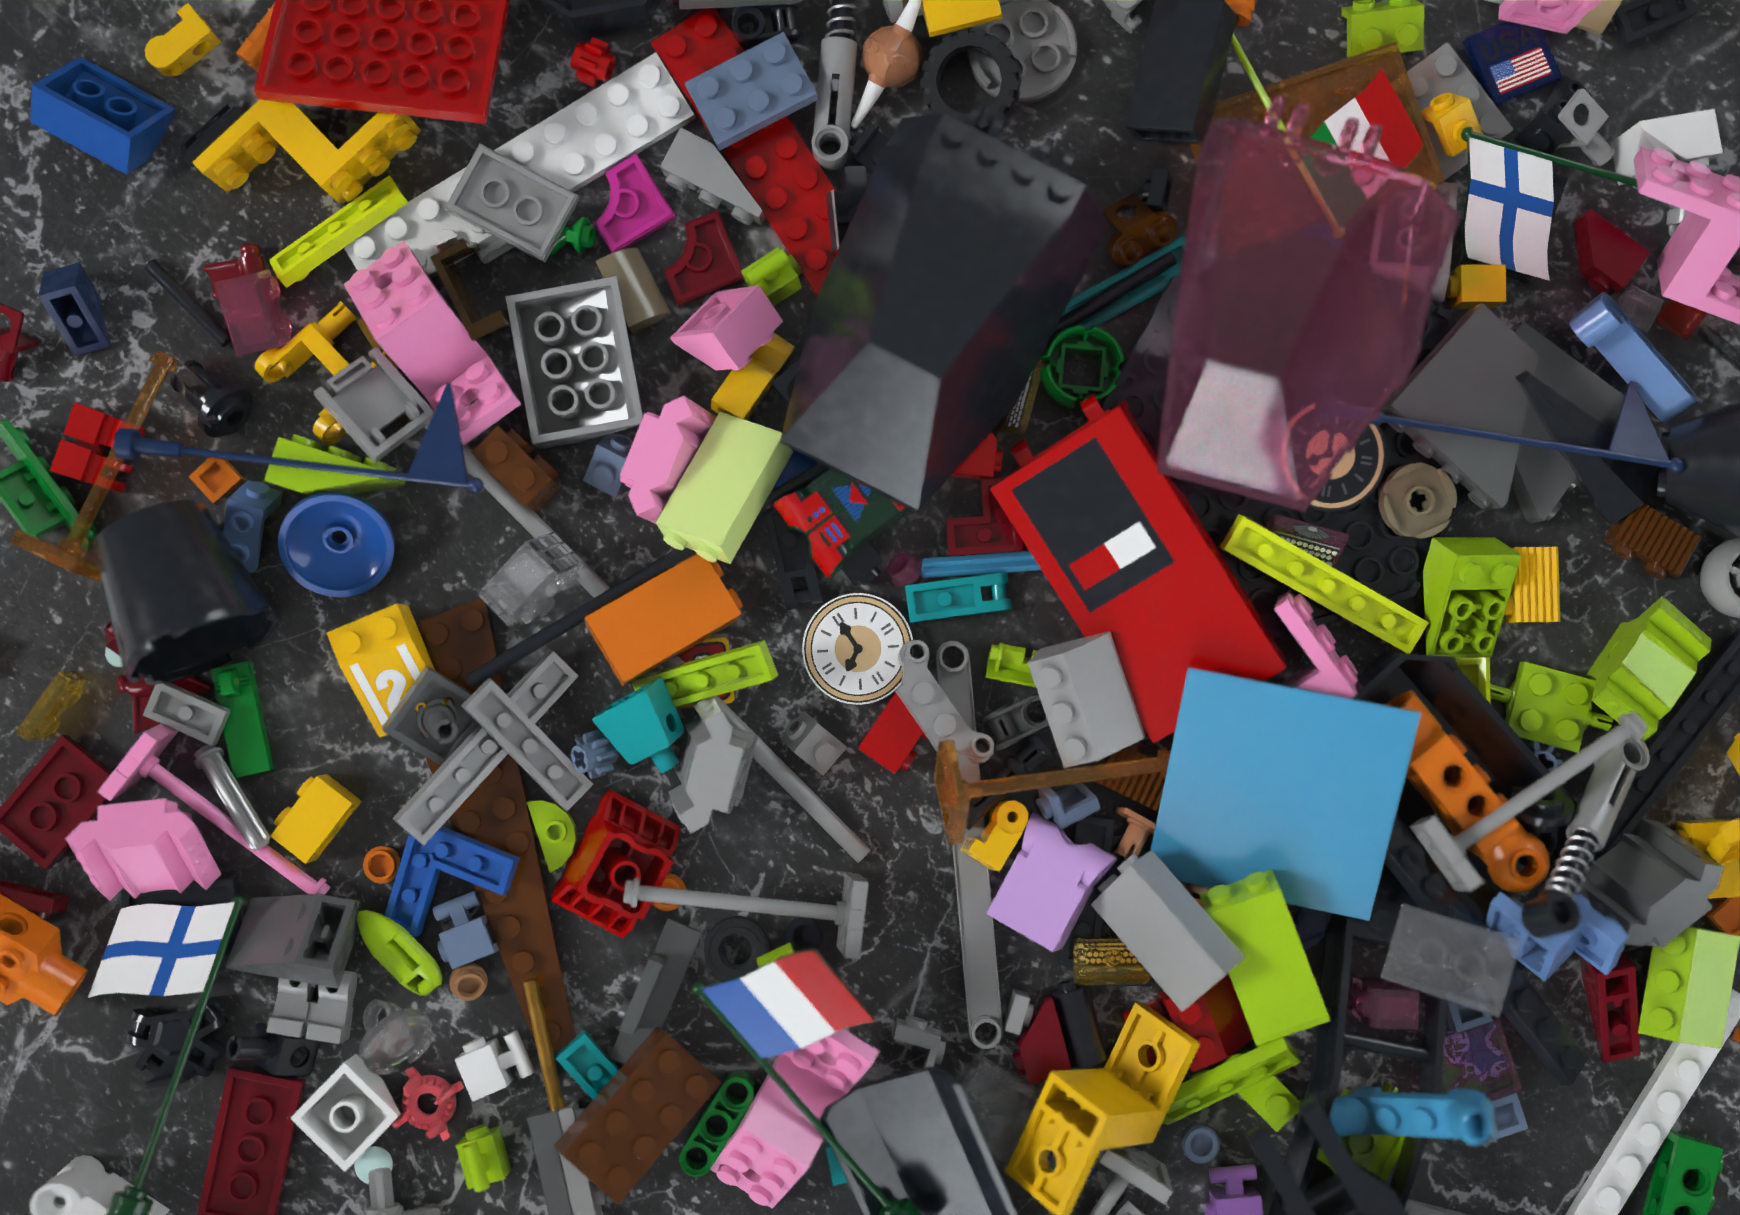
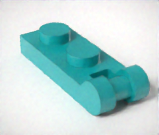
M1008 572L905 585L909 622L1013 609L1011 598H1007L1005 585L1009 584ZM991 586L993 600L982 601L981 587Z

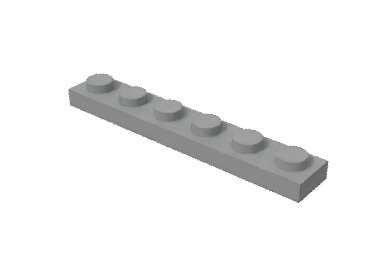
M548 650L507 696L536 723L578 678V675L554 651ZM478 725L392 819L424 846L508 753Z

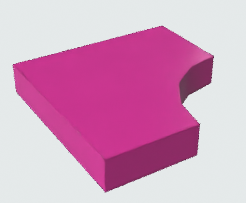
M637 153L605 172L610 184V200L604 213L594 222V225L612 253L631 247L676 219L675 213Z

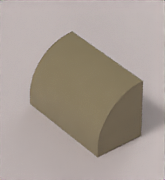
M638 248L623 249L595 261L603 278L618 277L625 320L632 334L672 315Z

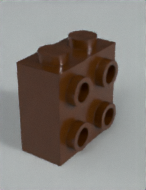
M497 426L471 453L526 508L538 513L564 488L556 480L561 474L540 455L534 458L530 453L535 448L513 428L506 432Z

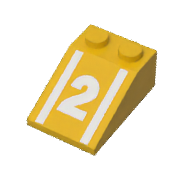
M398 603L326 633L343 674L379 738L388 735L383 731L382 726L427 665L434 669L409 605ZM446 697L443 699V702H442L444 705H447V703H446L447 698H446ZM418 703V704L416 705V710L418 711V707H419L420 705H423V707H424V709H425L426 704H425V703Z

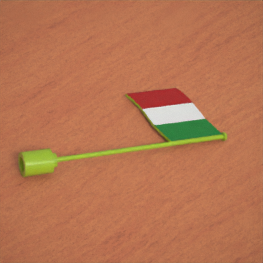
M1233 32L1231 45L1333 232L1330 236L1333 238L1342 237L1344 234V227L1342 226L1365 200L1404 171L1414 160L1424 145L1422 139L1381 67L1376 77L1360 94L1325 120L1305 144L1297 150Z

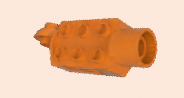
M1413 690L1403 692L1384 704V706L1421 713L1405 776L1454 837L1508 801L1502 794H1494L1487 785L1491 782V779L1486 772L1476 763L1474 765L1469 763L1463 755L1467 752L1465 746L1453 734L1448 736L1442 731L1440 723ZM1515 816L1467 848V850L1479 856L1487 865L1488 873L1493 882L1501 889L1512 893L1528 892L1538 887L1547 877L1549 871V852L1545 844L1536 835L1527 832ZM1526 855V867L1517 872V860L1521 856Z
M0 894V1001L9 1005L25 998L48 1013L57 1016L75 994L89 970L62 955L59 928Z

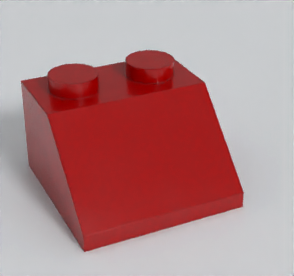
M1229 973L1183 1012L1165 991L1157 993L1167 1019L1201 1043L1189 1066L1192 1072L1229 1058L1254 1039Z

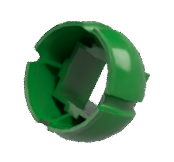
M1076 324L1062 329L1048 341L1041 355V360L1045 362V366L1040 369V377L1048 394L1057 403L1067 408L1073 409L1093 394L1096 395L1099 404L1102 405L1106 396L1116 387L1114 383L1121 373L1120 369L1125 363V357L1119 343L1110 333L1098 326L1092 325L1090 329H1084L1083 325ZM1065 354L1098 357L1095 387L1062 384Z

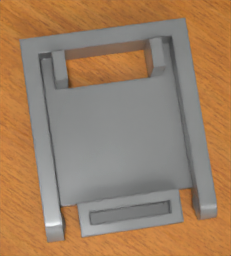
M375 347L369 351V357L377 367L373 369V366L362 355L326 381L328 389L335 397L332 398L321 386L314 391L318 401L374 463L428 425L434 414V410L381 351ZM405 414L411 422L385 440V436L380 431Z

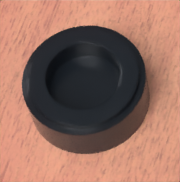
M796 917L790 921L785 931L786 943L790 942L795 952L807 949L816 950L822 941V928L814 918Z

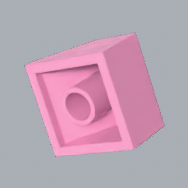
M759 285L715 292L670 338L674 344L716 371L728 369L737 371L751 361L752 357L750 355L758 347L772 340L774 337L773 331L783 320Z

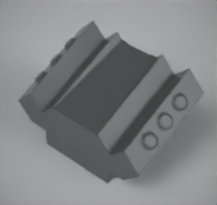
M1642 819L1638 836L1623 833L1622 840L1614 848L1596 861L1588 862L1589 871L1585 873V880L1578 883L1580 887V892L1578 893L1589 901L1593 909L1604 917L1613 918L1623 927L1624 932L1629 935L1626 942L1627 945H1648L1663 948L1712 909L1706 896L1718 888L1724 866L1662 822Z

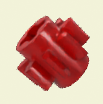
M592 36L590 44L582 41L577 44L570 66L577 70L575 76L578 77V81L594 87L597 80L605 83L609 80L616 63V57L610 54L611 48L608 47L609 43Z

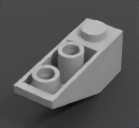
M680 127L660 166L664 176L667 177L665 182L682 192L689 188L699 193L698 199L713 208L718 209L720 204L732 210V217L744 224L751 225L752 221L762 225L765 220L762 209L714 144Z

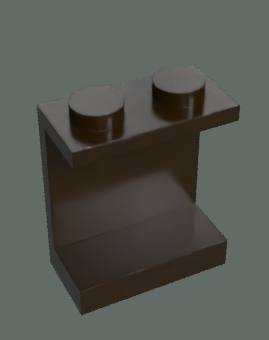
M455 237L437 246L439 253L430 256L471 340H485L510 328L508 310L497 311L482 319L454 263L480 250L478 243Z

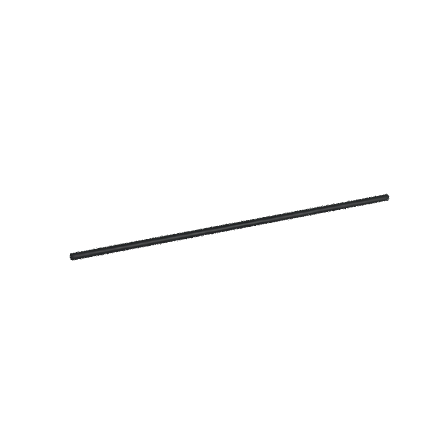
M1169 251L1061 316L1050 339L1062 329L1079 324L1175 266L1177 259L1174 254ZM817 463L772 490L758 516L775 507L773 503L791 493L802 491L835 470ZM686 547L683 550L674 549L465 676L469 684L475 688L487 679H490L583 623L586 616L697 553Z

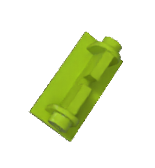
M1002 642L999 643V646L992 644L988 654L986 678L1036 687L1028 662L1038 650H1033L1031 658L1024 657L1026 648L1007 645Z

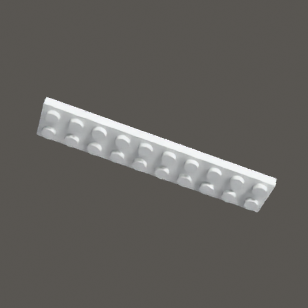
M654 53L494 151L574 193L632 155L640 153L696 118L657 53ZM467 167L412 199L397 210L394 215L387 217L344 247L356 269L359 271L367 268L378 260L387 249L396 247L405 241L431 279L438 275V272L430 256L439 253L437 249L439 244L455 237L477 243L489 237L491 234L445 210L447 202ZM461 258V259L455 261L454 263L456 264V263L460 262L461 260H463L464 258Z

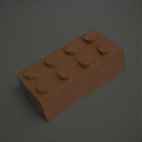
M656 1027L554 1146L565 1159L615 1203L619 1204L721 1082L668 1033Z

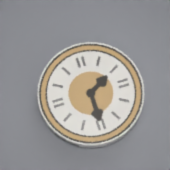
M864 593L846 594L824 604L811 618L803 637V661L811 680L827 696L847 704H869L889 696L901 685L903 667L899 663L898 654L902 646L906 642L913 640V637L903 615L886 600ZM910 649V654L912 657L914 654V649Z

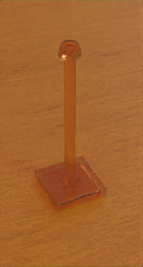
M158 350L154 356H150L148 361L153 363L154 366L122 428L140 430L168 372L176 374L178 370L176 368L177 359ZM114 445L66 540L61 539L60 543L16 529L10 543L69 572L102 582L97 561L83 555L84 548L81 545L124 459L117 458L115 455Z
M954 740L938 742L934 781L948 845L962 844L964 841L969 798L1160 772L1161 777L1166 778L1171 751L1166 749L1158 750L1157 757L967 783L966 779H962Z

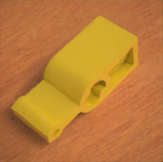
M774 333L771 341L758 347L750 355L752 359L745 367L737 371L732 369L711 399V409L718 414L723 412L748 421L772 386V382L776 379L777 374L794 352L795 346Z

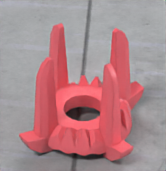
M414 1067L405 1070L409 1080L403 1087L402 1113L392 1123L393 1127L398 1128L408 1121L416 1128L428 1130L426 1135L430 1139L439 1134L443 1141L450 1138L447 1122L452 1118L456 1110L457 1100L455 1093L465 1088L462 1081L460 1080L451 1085L442 1077L436 1075L421 1076ZM424 1093L434 1095L437 1098L435 1105L438 1104L436 1112L432 1114L422 1112L418 1107L419 1096Z

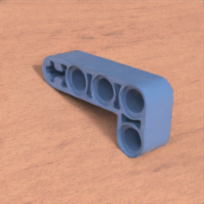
M1602 292L1571 317L1569 325L1577 337L1587 347L1592 348L1595 346L1627 384L1630 381L1634 382L1641 400L1663 424H1669L1699 402L1698 397L1690 386L1606 292Z

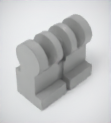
M345 970L339 989L318 985V1001L312 1000L313 992L317 985L279 978L278 994L273 1016L269 1017L266 1032L299 1038L306 1035V1039L335 1044L347 1041L350 1037L354 1009L352 1006L357 988V973Z

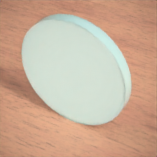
M371 1146L355 1162L357 1176L367 1184H369V1171L377 1168H390L392 1171V1157L382 1147Z

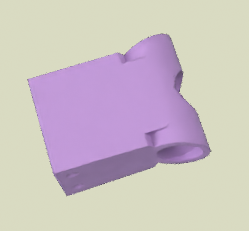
M1034 812L1026 826L1022 850L1018 853L986 914L1052 952L1062 950L1094 886L1111 869L1117 857L1091 843L1083 845L1074 844L1057 824Z

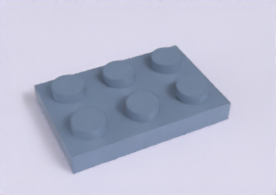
M784 32L685 82L686 89L719 151L819 100L815 88Z

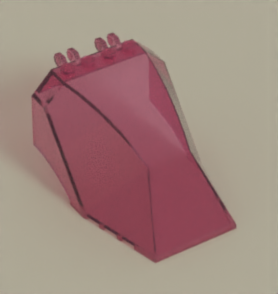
M1277 96L1272 100L1267 112L1265 125L1244 118L1212 119L1198 156L1174 316L1157 473L1305 512L1333 476L1331 472L1346 452L1351 453L1356 446V439L1370 421H1375L1381 414L1380 408L1396 388L1400 389L1405 383L1420 351L1421 345L1419 343L1432 291L1448 245L1461 216L1435 183L1393 162L1374 157L1381 138L1382 126L1370 125L1362 141L1361 152L1350 149L1359 130V119L1352 117L1347 119L1340 133L1338 146L1300 135L1308 115V104L1297 103L1289 121L1288 131L1278 129L1277 127L1284 113L1286 103L1284 97Z

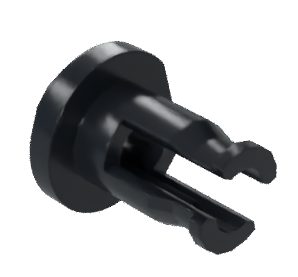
M196 360L186 361L185 366L210 388L202 397L198 396L176 375L171 376L170 386L174 391L182 393L186 401L199 412L197 418L198 426L209 437L217 438L231 435L242 428L248 421L253 398L251 393L242 385L234 384L226 387L213 374L205 372L202 364Z
M1532 784L1527 785L1523 788L1513 786L1510 799L1518 795L1520 792H1522ZM1555 788L1515 816L1520 820L1521 825L1527 832L1536 835L1543 841L1549 852L1550 865L1554 864L1555 855L1553 854V849L1557 845L1559 826L1568 824L1573 819L1575 804L1572 799L1559 788ZM1521 856L1517 862L1526 866L1527 856Z

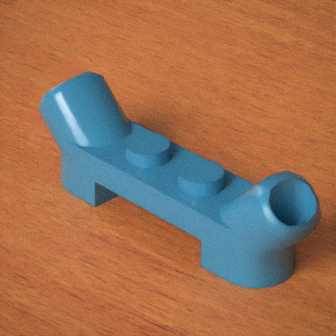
M1358 1087L1348 1095L1335 1097L1328 1119L1339 1138L1354 1134L1462 1139L1469 1145L1478 1146L1485 1144L1491 1139L1494 1132V1108L1491 1101L1480 1091L1472 1089H1452L1447 1094L1382 1092L1381 1087Z

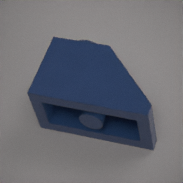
M78 262L44 272L38 296L73 355L77 356L109 347L111 341L99 297L81 263Z

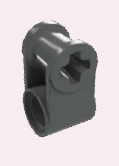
M1038 694L1027 696L1013 704L1009 703L980 717L983 723L988 724L996 741L994 745L996 751L1011 746L1049 725L1047 717L1042 721L1034 722L1027 716L1029 704L1034 701H1041ZM999 719L1002 720L1008 732L1007 735L1004 734L1000 726Z

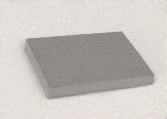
M480 143L447 202L445 210L545 263L580 197Z

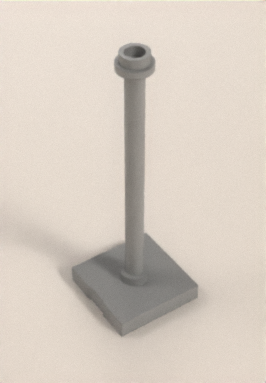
M1633 711L1628 715L1622 714L1618 717L1619 726L1456 837L1452 834L1449 836L1435 816L1420 818L1408 827L1453 889L1456 891H1472L1482 884L1483 881L1464 857L1466 855L1465 850L1630 737L1635 741L1643 738V733L1648 728L1642 718Z
M845 872L842 901H837L836 905L639 885L640 878H634V881L626 880L623 903L631 904V907H637V901L834 920L835 925H839L837 948L844 958L860 959L869 883L860 873Z
M1134 1146L1101 1149L1098 1154L1099 1162L1117 1174L1089 1215H1108L1129 1183L1136 1185L1165 1205L1173 1193L1166 1165L1144 1150L1142 1152Z

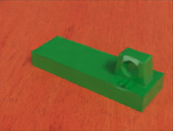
M252 661L210 669L217 703L231 709L223 731L233 776L240 778L275 770Z

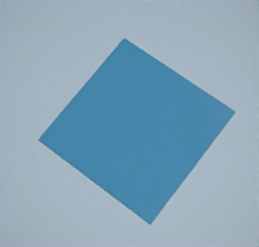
M1188 668L1151 850L1172 874L1182 882L1213 888L1218 885H1228L1240 881L1255 872H1265L1272 869L1287 904L1369 921L1421 713Z

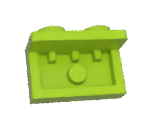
M1375 0L1353 1V6L1341 8V16L1347 19V57L1351 60L1424 49V4L1417 0H1389L1375 3Z

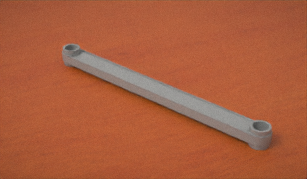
M951 640L943 643L936 652L937 681L969 729L976 732L970 655L964 644ZM947 647H956L962 652L963 660L956 668H949L943 663L942 654ZM976 741L975 747H976V749H977V751H978V745H977V741ZM944 749L968 1031L971 1041L977 1047L990 1049L1000 1043L1003 1036L993 917L986 914L992 904L989 869L960 851L968 837L979 839L985 829L984 817H982L968 831L953 814L955 810L957 811L981 788L979 764L969 762L963 754ZM988 1022L996 1027L995 1033L991 1038L981 1039L975 1034L976 1029L981 1023Z

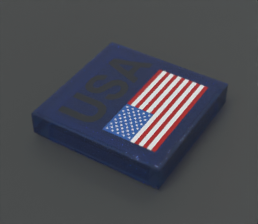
M1506 21L1466 37L1463 41L1482 88L1496 106L1557 82L1563 77L1544 32L1540 28Z

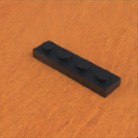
M1087 816L1085 819L1075 822L1073 843L1078 845L1091 843L1111 854L1115 820ZM1109 871L1094 886L1063 949L1060 950L1058 962L1060 965L1071 967L1079 965L1077 958L1080 957V951L1076 948L1078 944L1096 945L1101 943L1103 918L1091 904L1102 894L1098 887L1108 879Z

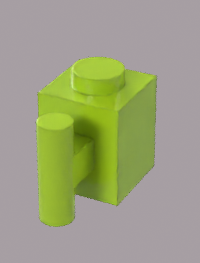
M779 247L741 271L747 286L759 285L773 307L802 288L798 277L802 273L801 268L791 254L787 256L784 250H780Z
M483 1124L466 1130V1136H463L456 1144V1149L468 1190L474 1188V1191L477 1193L490 1188V1183L505 1179L512 1169L500 1126L488 1129L487 1124Z

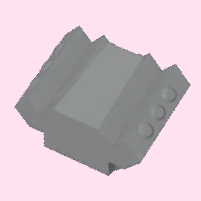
M713 697L692 702L699 717L684 725L688 731L680 765L674 767L682 784L668 792L681 823L686 825L690 834L709 824L712 809L730 814L733 807L739 805L743 797L758 739L756 734L739 730L730 725Z

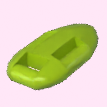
M368 910L358 912V928L365 945L372 956L402 986L415 994L427 996L442 984V973L435 959L403 926L377 912Z

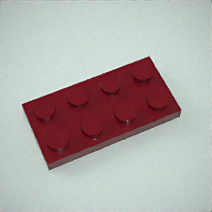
M235 1065L228 1068L197 1215H278L297 1127L290 1118L301 1108L306 1084L305 1079L273 1075L270 1072Z

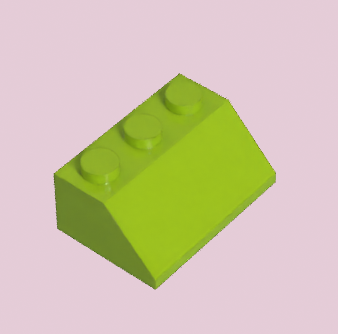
M1689 926L1663 948L1653 946L1638 1033L1678 1043L1722 1049L1740 936Z

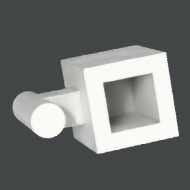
M518 1030L503 1036L509 1049L505 1052L502 1051L497 1037L487 1042L484 1037H480L462 1046L464 1052L455 1059V1062L472 1102L507 1087L514 1080L510 1067L516 1065L521 1079L535 1073Z

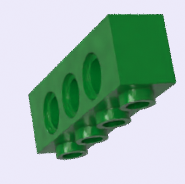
M1670 1130L1657 1152L1642 1215H1674L1676 1209L1683 1206L1682 1215H1707L1714 1205L1713 1189L1716 1177L1723 1169V1148L1708 1140ZM1692 1169L1691 1179L1683 1183L1684 1174Z

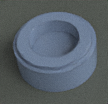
M1193 1123L1186 1127L1181 1135V1148L1191 1161L1203 1164L1212 1161L1217 1156L1220 1149V1140L1216 1132L1209 1125Z

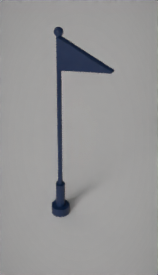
M1630 381L1626 387L1608 450L1384 415L1383 410L1340 404V397L1338 395L1322 393L1316 412V422L1334 426L1337 419L1379 426L1382 422L1667 467L1674 473L1680 472L1684 467L1682 459L1678 457L1668 459L1633 381Z
M447 383L408 473L184 447L183 443L142 438L141 432L136 429L120 428L114 440L115 455L120 459L137 460L141 453L181 458L184 454L469 488L474 493L482 491L484 487L483 481L480 478L475 477L470 479V481L468 480L453 388L450 383Z

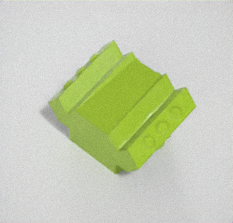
M1661 596L1638 618L1619 625L1586 674L1588 678L1596 681L1592 701L1618 723V717L1622 714L1628 715L1632 711L1637 713L1648 728L1643 733V738L1641 739L1643 741L1647 740L1657 731L1659 720L1671 711L1696 674L1698 662L1711 650L1712 639L1665 597Z

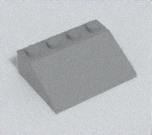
M617 276L505 296L532 444L541 450L568 445L640 426L643 412Z

